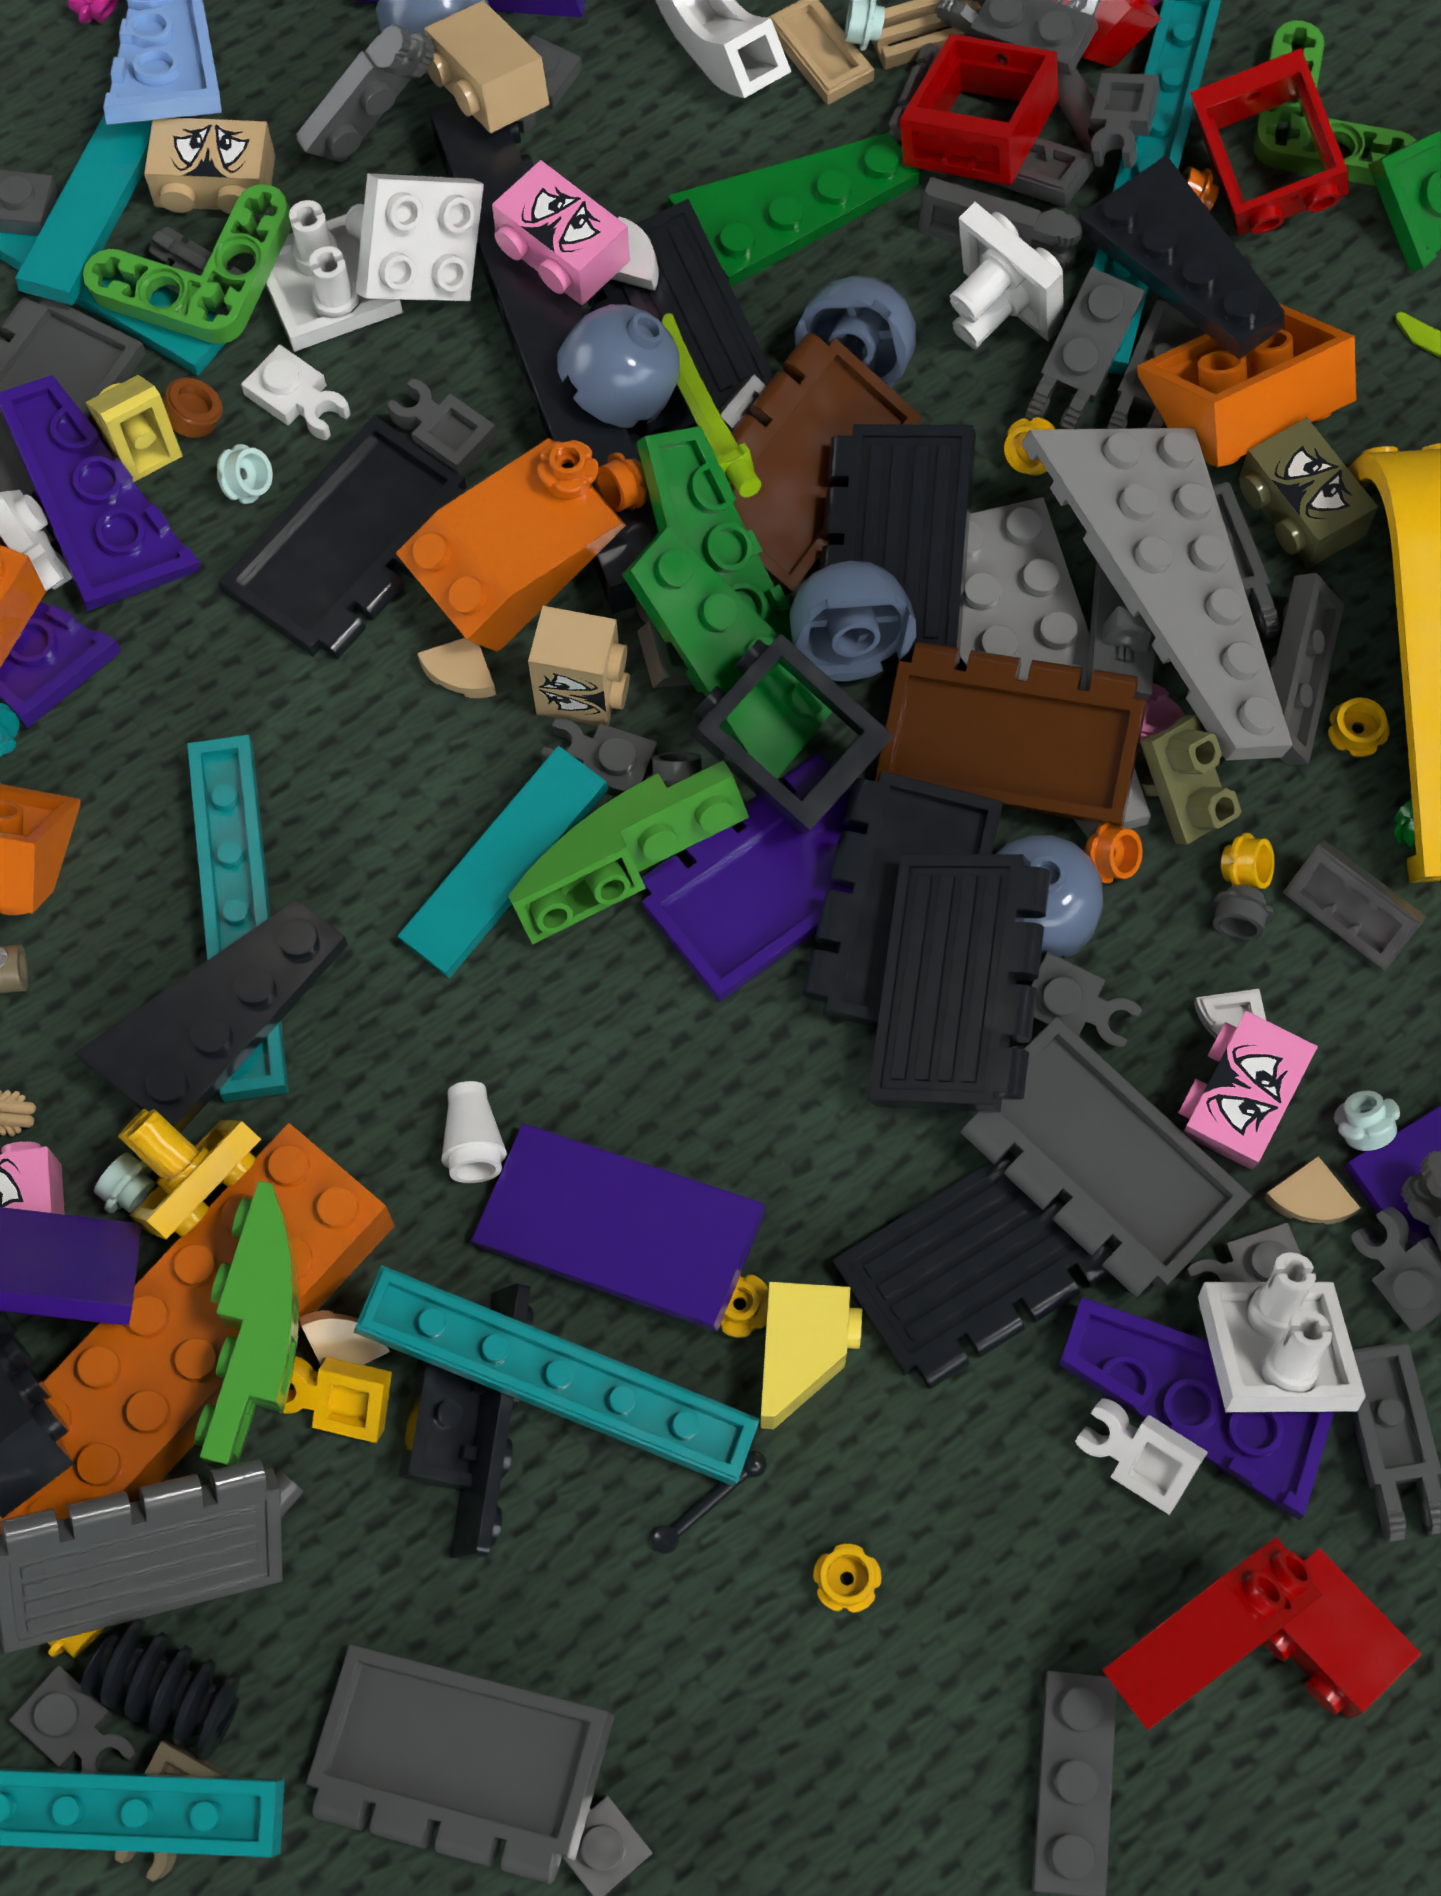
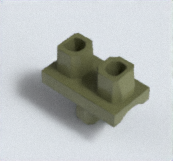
M1184 715L1177 719L1175 724L1168 729L1140 741L1150 773L1145 775L1140 783L1146 796H1159L1175 844L1188 845L1209 831L1219 829L1240 816L1242 810L1235 791L1221 786L1215 769L1219 765L1222 755L1216 734L1203 732L1197 715Z

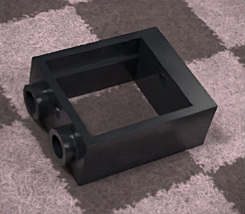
M780 634L769 647L758 639L737 662L734 668L743 676L728 693L724 692L717 685L692 713L701 723L690 735L720 762L724 760L730 771L800 835H803L817 824L894 736L789 640ZM776 662L782 665L858 734L800 800L719 727Z

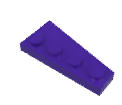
M53 375L0 392V412L40 505L48 518L49 526L86 612L164 585L200 570V562L188 546L184 547L170 529L166 518L155 504L151 505L133 482V476L119 459H115L99 439L96 429Z
M40 601L0 668V702L8 705L16 713L20 722L28 729L121 652L120 647L112 637L99 630L96 633L78 623L70 613L54 604L50 607Z

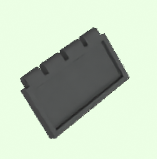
M23 297L0 327V333L11 340L9 343L0 338V392L53 375L92 426H94L95 424L86 401L98 396L101 391L112 384L127 381L146 355L142 342L63 303L42 298L37 303ZM0 412V492L20 490L23 495L31 496L38 503L37 495Z
M1056 1017L1024 1048V1050L1029 1052L1024 1099H1002L1001 1112L968 1111L973 1118L960 1133L993 1164H996L1008 1151L1013 1153L1017 1159L1007 1168L1004 1174L1042 1210L1057 1196L1060 1197L1066 1205L1055 1215L1053 1220L1091 1256L1107 1241L1115 1249V1252L1102 1266L1136 1298L1150 1283L1162 1292L1252 1195Z
M258 1458L210 1470V1484L202 1486L196 1473L139 1487L140 1501L129 1503L126 1491L69 1504L67 1505L68 1518L59 1521L56 1520L53 1508L1 1521L0 1637L4 1653L282 1582L280 1487L273 1468L264 1470L262 1461Z
M349 1644L306 1782L307 1785L318 1788L313 1805V1817L361 1831L368 1821L372 1805L375 1804L370 1824L371 1834L426 1849L429 1846L436 1823L440 1822L435 1842V1851L437 1853L490 1868L497 1859L502 1840H505L507 1842L501 1861L502 1871L546 1884H552L557 1875L561 1857L576 1859L615 1715L605 1710Z

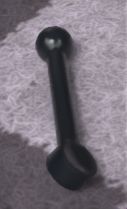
M755 1450L749 1451L738 1483L734 1486L724 1482L720 1483L672 1526L664 1525L656 1528L651 1538L655 1550L662 1554H670L675 1551L679 1544V1537L748 1477H759L765 1472L767 1467L765 1456Z

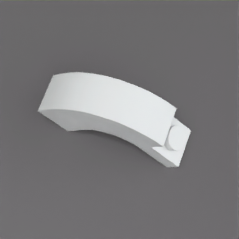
M655 0L676 39L712 83L726 93L746 98L791 72L771 18L748 13L736 0Z

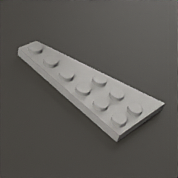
M1195 428L1029 430L1021 445L1031 460L1040 459L1054 480L1050 486L1051 491L1061 506L1067 504L1071 506L1086 530L1083 538L1085 544L1131 615L1135 617L1141 614L1156 639L1151 646L1162 663L1171 661L1189 688L1186 700L1206 731L1216 734L1225 760L1282 758L1293 744Z
M1044 497L971 513L959 660L960 668L966 671L971 650L1020 657L1021 667L1018 680L1027 681L1032 660L1077 666L1083 669L1080 690L1085 691L1090 634ZM1135 768L1123 825L1127 829L1148 825L1151 817ZM1074 819L1088 839L1092 834L1096 833L1098 826L1101 825L1100 823Z

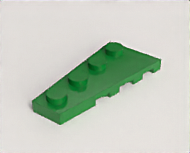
M1441 129L1368 164L1407 266L1412 272L1425 268L1437 257L1435 253L1441 249Z
M885 133L667 195V203L669 208L689 199L732 287L919 185L921 172L918 168L904 166L902 148L890 133Z
M701 426L648 435L638 440L636 443L658 532L669 526L779 635L782 634L792 643L790 617L786 611L791 608L780 584L774 586L759 556V553L763 550L753 530H746L733 504L736 496Z
M669 526L658 532L622 574L665 643L671 642L688 668L685 674L698 693L703 691L706 697L717 685L724 692L728 693L743 675L734 666L758 639L769 647L779 636ZM776 662L719 726L778 779L832 711L782 665Z

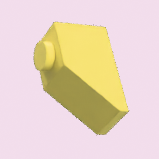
M136 375L123 383L112 384L101 391L98 396L86 401L97 432L113 457L119 459L133 476V482L182 457L161 395L153 384L140 375Z
M769 1282L760 1428L775 1429L845 1367L847 1348L860 1349L862 1308H849L850 1287Z

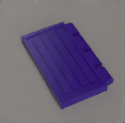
M815 754L782 777V783L800 800L829 768V765L819 754ZM851 785L817 824L803 835H800L760 797L755 796L744 804L749 818L738 823L743 829L737 834L732 827H729L683 850L684 854L693 864L688 869L676 855H672L641 876L646 888L644 891L648 894V897L642 900L643 910L718 1003L817 932L827 890H837L851 894L852 889L835 885L829 881L840 832L852 831L865 835L866 831L843 823Z

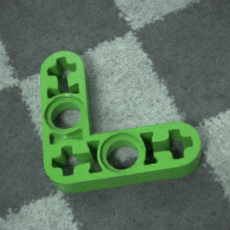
M1305 21L1284 23L1276 31L1268 61L1292 52L1291 44L1302 45L1303 54L1317 88L1324 50V37L1321 31L1313 24ZM1299 102L1284 103L1259 113L1253 145L1254 152L1261 162L1273 168L1311 175L1324 171ZM1329 119L1336 141L1348 147L1352 154L1344 159L1348 170V181L1376 186L1368 164L1417 141L1410 134L1402 131ZM1279 121L1289 122L1286 146L1275 144V134ZM1364 148H1370L1368 162L1361 161Z
M267 184L251 186L243 191L237 199L201 276L121 250L106 249L97 252L86 262L83 270L84 283L96 303L105 309L215 344L231 342L239 337L245 329L292 227L289 218L290 208L285 196L278 188ZM268 207H272L275 215H264L257 226L253 216L254 213L264 214ZM256 232L258 233L261 242L254 238ZM250 253L256 257L255 265L245 274L235 275L226 271L227 263L236 254ZM118 271L121 272L126 283L112 280L107 288L102 282L104 277L113 279ZM171 285L180 289L178 299L170 306L160 308L150 304L151 296L158 288ZM220 285H222L225 289L228 290L226 295L224 294ZM130 286L136 287L135 295ZM223 303H225L229 314L227 316L218 314L214 321L210 322L207 316L208 311L218 312Z

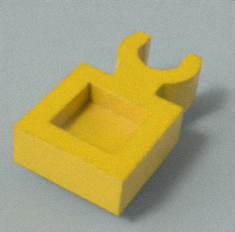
M295 1356L291 1383L296 1390L289 1389L283 1413H296L302 1408L313 1410L312 1428L377 1443L385 1429L392 1372L328 1356L320 1366L319 1371H314L307 1361Z

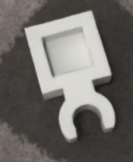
M280 344L241 384L246 397L289 426L299 414L303 416L311 434L322 440H327L331 434L328 424L319 419L321 414L333 411L344 419L350 416L348 403L342 395L333 391H322L326 387L324 375Z
M20 490L0 492V536L7 547L29 556L46 591L51 588L56 590L71 580L72 577L64 558L50 544L54 539L45 527L48 525V518L41 506L31 496L23 495Z
M1102 1398L1091 1414L1107 1424L1110 1435H1100L1095 1430L1086 1426L1075 1440L1076 1444L1089 1455L1095 1457L1110 1455L1119 1461L1111 1478L1170 1515L1208 1452L1150 1415L1145 1418L1139 1429L1129 1423L1126 1412L1119 1404Z

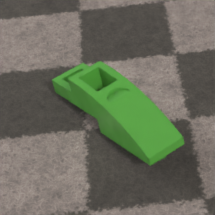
M723 760L667 788L659 773L624 791L571 828L537 860L508 895L532 945L646 889L639 874L640 871L749 818L733 774Z
M259 1180L253 1199L243 1197L238 1206L232 1227V1237L239 1239L232 1264L223 1262L220 1265L211 1292V1303L218 1304L216 1314L224 1326L240 1330L237 1338L228 1336L223 1344L216 1369V1376L224 1378L217 1404L207 1403L203 1408L195 1433V1445L203 1446L200 1458L209 1467L221 1468L239 1463L256 1406L283 1413L293 1376L299 1321L296 1261L290 1232L272 1184Z

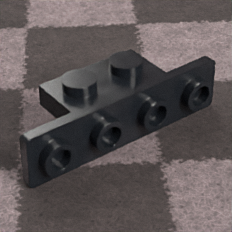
M516 1283L495 1291L492 1295L490 1309L532 1326L533 1310L528 1306L530 1286ZM418 1359L398 1477L461 1490L451 1557L461 1560L486 1557L490 1552V1547L497 1541L502 1526V1511L497 1506L501 1478L508 1472L513 1455L512 1441L508 1438L511 1413L517 1407L520 1400Z

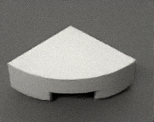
M618 217L620 221L628 226L630 261L611 279L655 291L659 278V269L651 241L638 225L626 218Z
M1259 989L1196 997L1194 1001L1199 1019L1215 1038L1217 1036L1214 1033L1218 1035L1225 1022L1238 1027L1245 1011L1266 1020Z

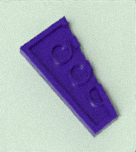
M1081 1297L1059 1366L1141 1419L1145 1420L1150 1415L1208 1452L1204 1458L1206 1461L1297 1520H1301L1305 1516L1334 1412H1225L1208 1341Z

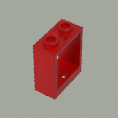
M950 34L900 118L904 166L1011 186L1059 99L1057 52ZM998 54H1003L1007 60H1002ZM961 91L1020 101L1009 123L950 112Z
M1302 48L1190 92L1194 117L1238 236L1251 231L1253 234L1270 232L1283 224L1287 217L1306 210L1310 213L1324 211L1337 204L1342 196L1349 194L1348 170ZM1298 99L1324 171L1244 202L1218 129Z
M1275 1537L1104 1668L1103 1672L1144 1727L1149 1730L1268 1640L1320 1598L1322 1594L1312 1582V1575L1306 1563L1296 1553L1287 1550L1278 1537Z

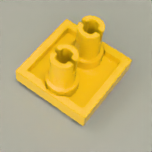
M143 1109L123 1128L118 1138L148 1165L159 1178L156 1181L158 1185L129 1216L135 1222L142 1224L141 1227L149 1234L167 1239L176 1232L180 1237H183L208 1212L210 1207L203 1200L222 1182L227 1187L232 1186L253 1165L256 1157L250 1151L261 1139L243 1121L220 1120L195 1146L155 1109L150 1112Z

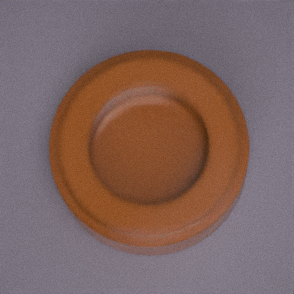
M179 378L172 381L162 397L172 429L183 436L191 438H201L212 433L223 412L222 401L215 390L206 383L193 378Z

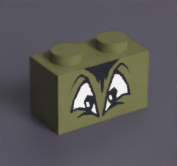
M1308 418L1299 421L1249 449L1238 479L1241 492L1247 503L1256 510H1263L1275 526V534L1282 548L1291 555L1297 554L1307 568L1314 566L1366 536L1378 509L1376 503Z

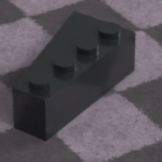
M0 1311V1516L4 1518L71 1467L74 1462L61 1439L70 1430L57 1410L48 1401L52 1397L51 1393L31 1368L34 1361L30 1354L14 1336L18 1332L15 1325L5 1312Z

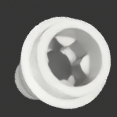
M476 1081L454 1084L447 1091L449 1104L441 1161L444 1166L449 1168L450 1177L455 1181L480 1183L491 1180L501 1173V1162L506 1158L507 1151L487 1099L486 1087L484 1084Z

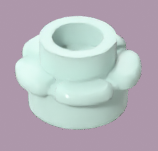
M850 0L844 42L859 44V50L861 51L867 48L869 40L879 42L884 24L885 7L877 6L876 0Z
M238 444L232 450L227 449L221 453L217 462V478L223 493L229 499H239L242 504L253 503L258 499L259 495L267 492L271 486L273 477L272 467L267 456L259 449Z
M1360 1091L1349 1096L1345 1103H1342L1337 1108L1334 1121L1339 1125L1338 1131L1345 1138L1349 1146L1357 1150L1370 1151L1386 1146L1395 1138L1397 1133L1395 1120L1400 1117V1110L1397 1103L1392 1099L1383 1100V1097L1374 1091Z
M129 1152L119 1156L105 1170L94 1188V1193L106 1202L104 1210L108 1213H114L117 1209L123 1207L129 1213L133 1212L155 1186V1182L149 1178L152 1169Z

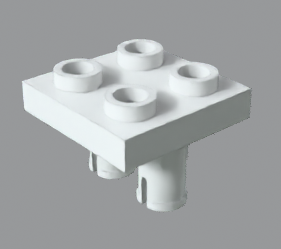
M367 173L364 205L356 204L352 206L347 212L345 219L348 233L361 240L355 293L368 299L470 301L484 184L474 179Z
M310 200L300 201L290 209L289 218L293 233L288 235L265 284L294 352L403 313L400 299H368L355 293L361 240L348 233L345 225L347 214L326 221L320 204Z
M974 202L959 217L963 272L969 277L950 294L951 305L960 314L952 323L954 325L953 330L970 347L977 349L1011 315L1019 317L1040 336L1049 341L1061 331L1064 325L1063 271L1061 265L1047 250L1041 247H1037L1034 250L1019 238L1016 228L1004 215L998 212H994L991 215Z
M1292 1252L1281 1254L1276 1258L1267 1282H1204L1198 1296V1301L1225 1412L1358 1411L1366 1395L1334 1283L1315 1282L1316 1275L1311 1273L1314 1267L1307 1257Z

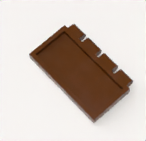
M807 333L783 363L782 367L785 373L776 372L750 406L749 410L753 417L743 415L731 431L738 446L745 443L749 448L754 472L761 481V488L758 493L749 498L740 496L731 483L730 486L736 496L733 504L746 530H753L763 550L759 553V556L774 586L780 584L785 596L794 591L820 556L822 547L828 545L831 541L823 538L826 490L831 487H848V484H835L827 480L831 438L834 436H852L853 424L917 425L922 418L917 411L836 338L826 344L812 333Z
M919 641L915 644L911 663L899 661L886 724V730L894 737L881 750L876 782L880 772L885 771L1003 801L1002 807L1100 824L1109 823L1114 826L1123 827L1147 706L1145 700L1135 699L1138 676L1094 669L1089 691L1080 690L1082 667L1032 660L1027 681L1018 680L1021 667L1020 657L971 650L966 671H959L960 648Z

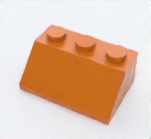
M1280 304L1285 311L1284 328L1241 359L1236 358L1208 334H1204L1137 365V372L1141 383L1168 428H1195L1204 460L1208 464L1219 468L1237 462L1241 456L1247 454L1249 449L1305 418H1308L1310 422L1320 421L1328 418L1332 412L1356 401L1355 336Z
M0 784V913L6 915L33 914L54 892L80 808L79 798Z

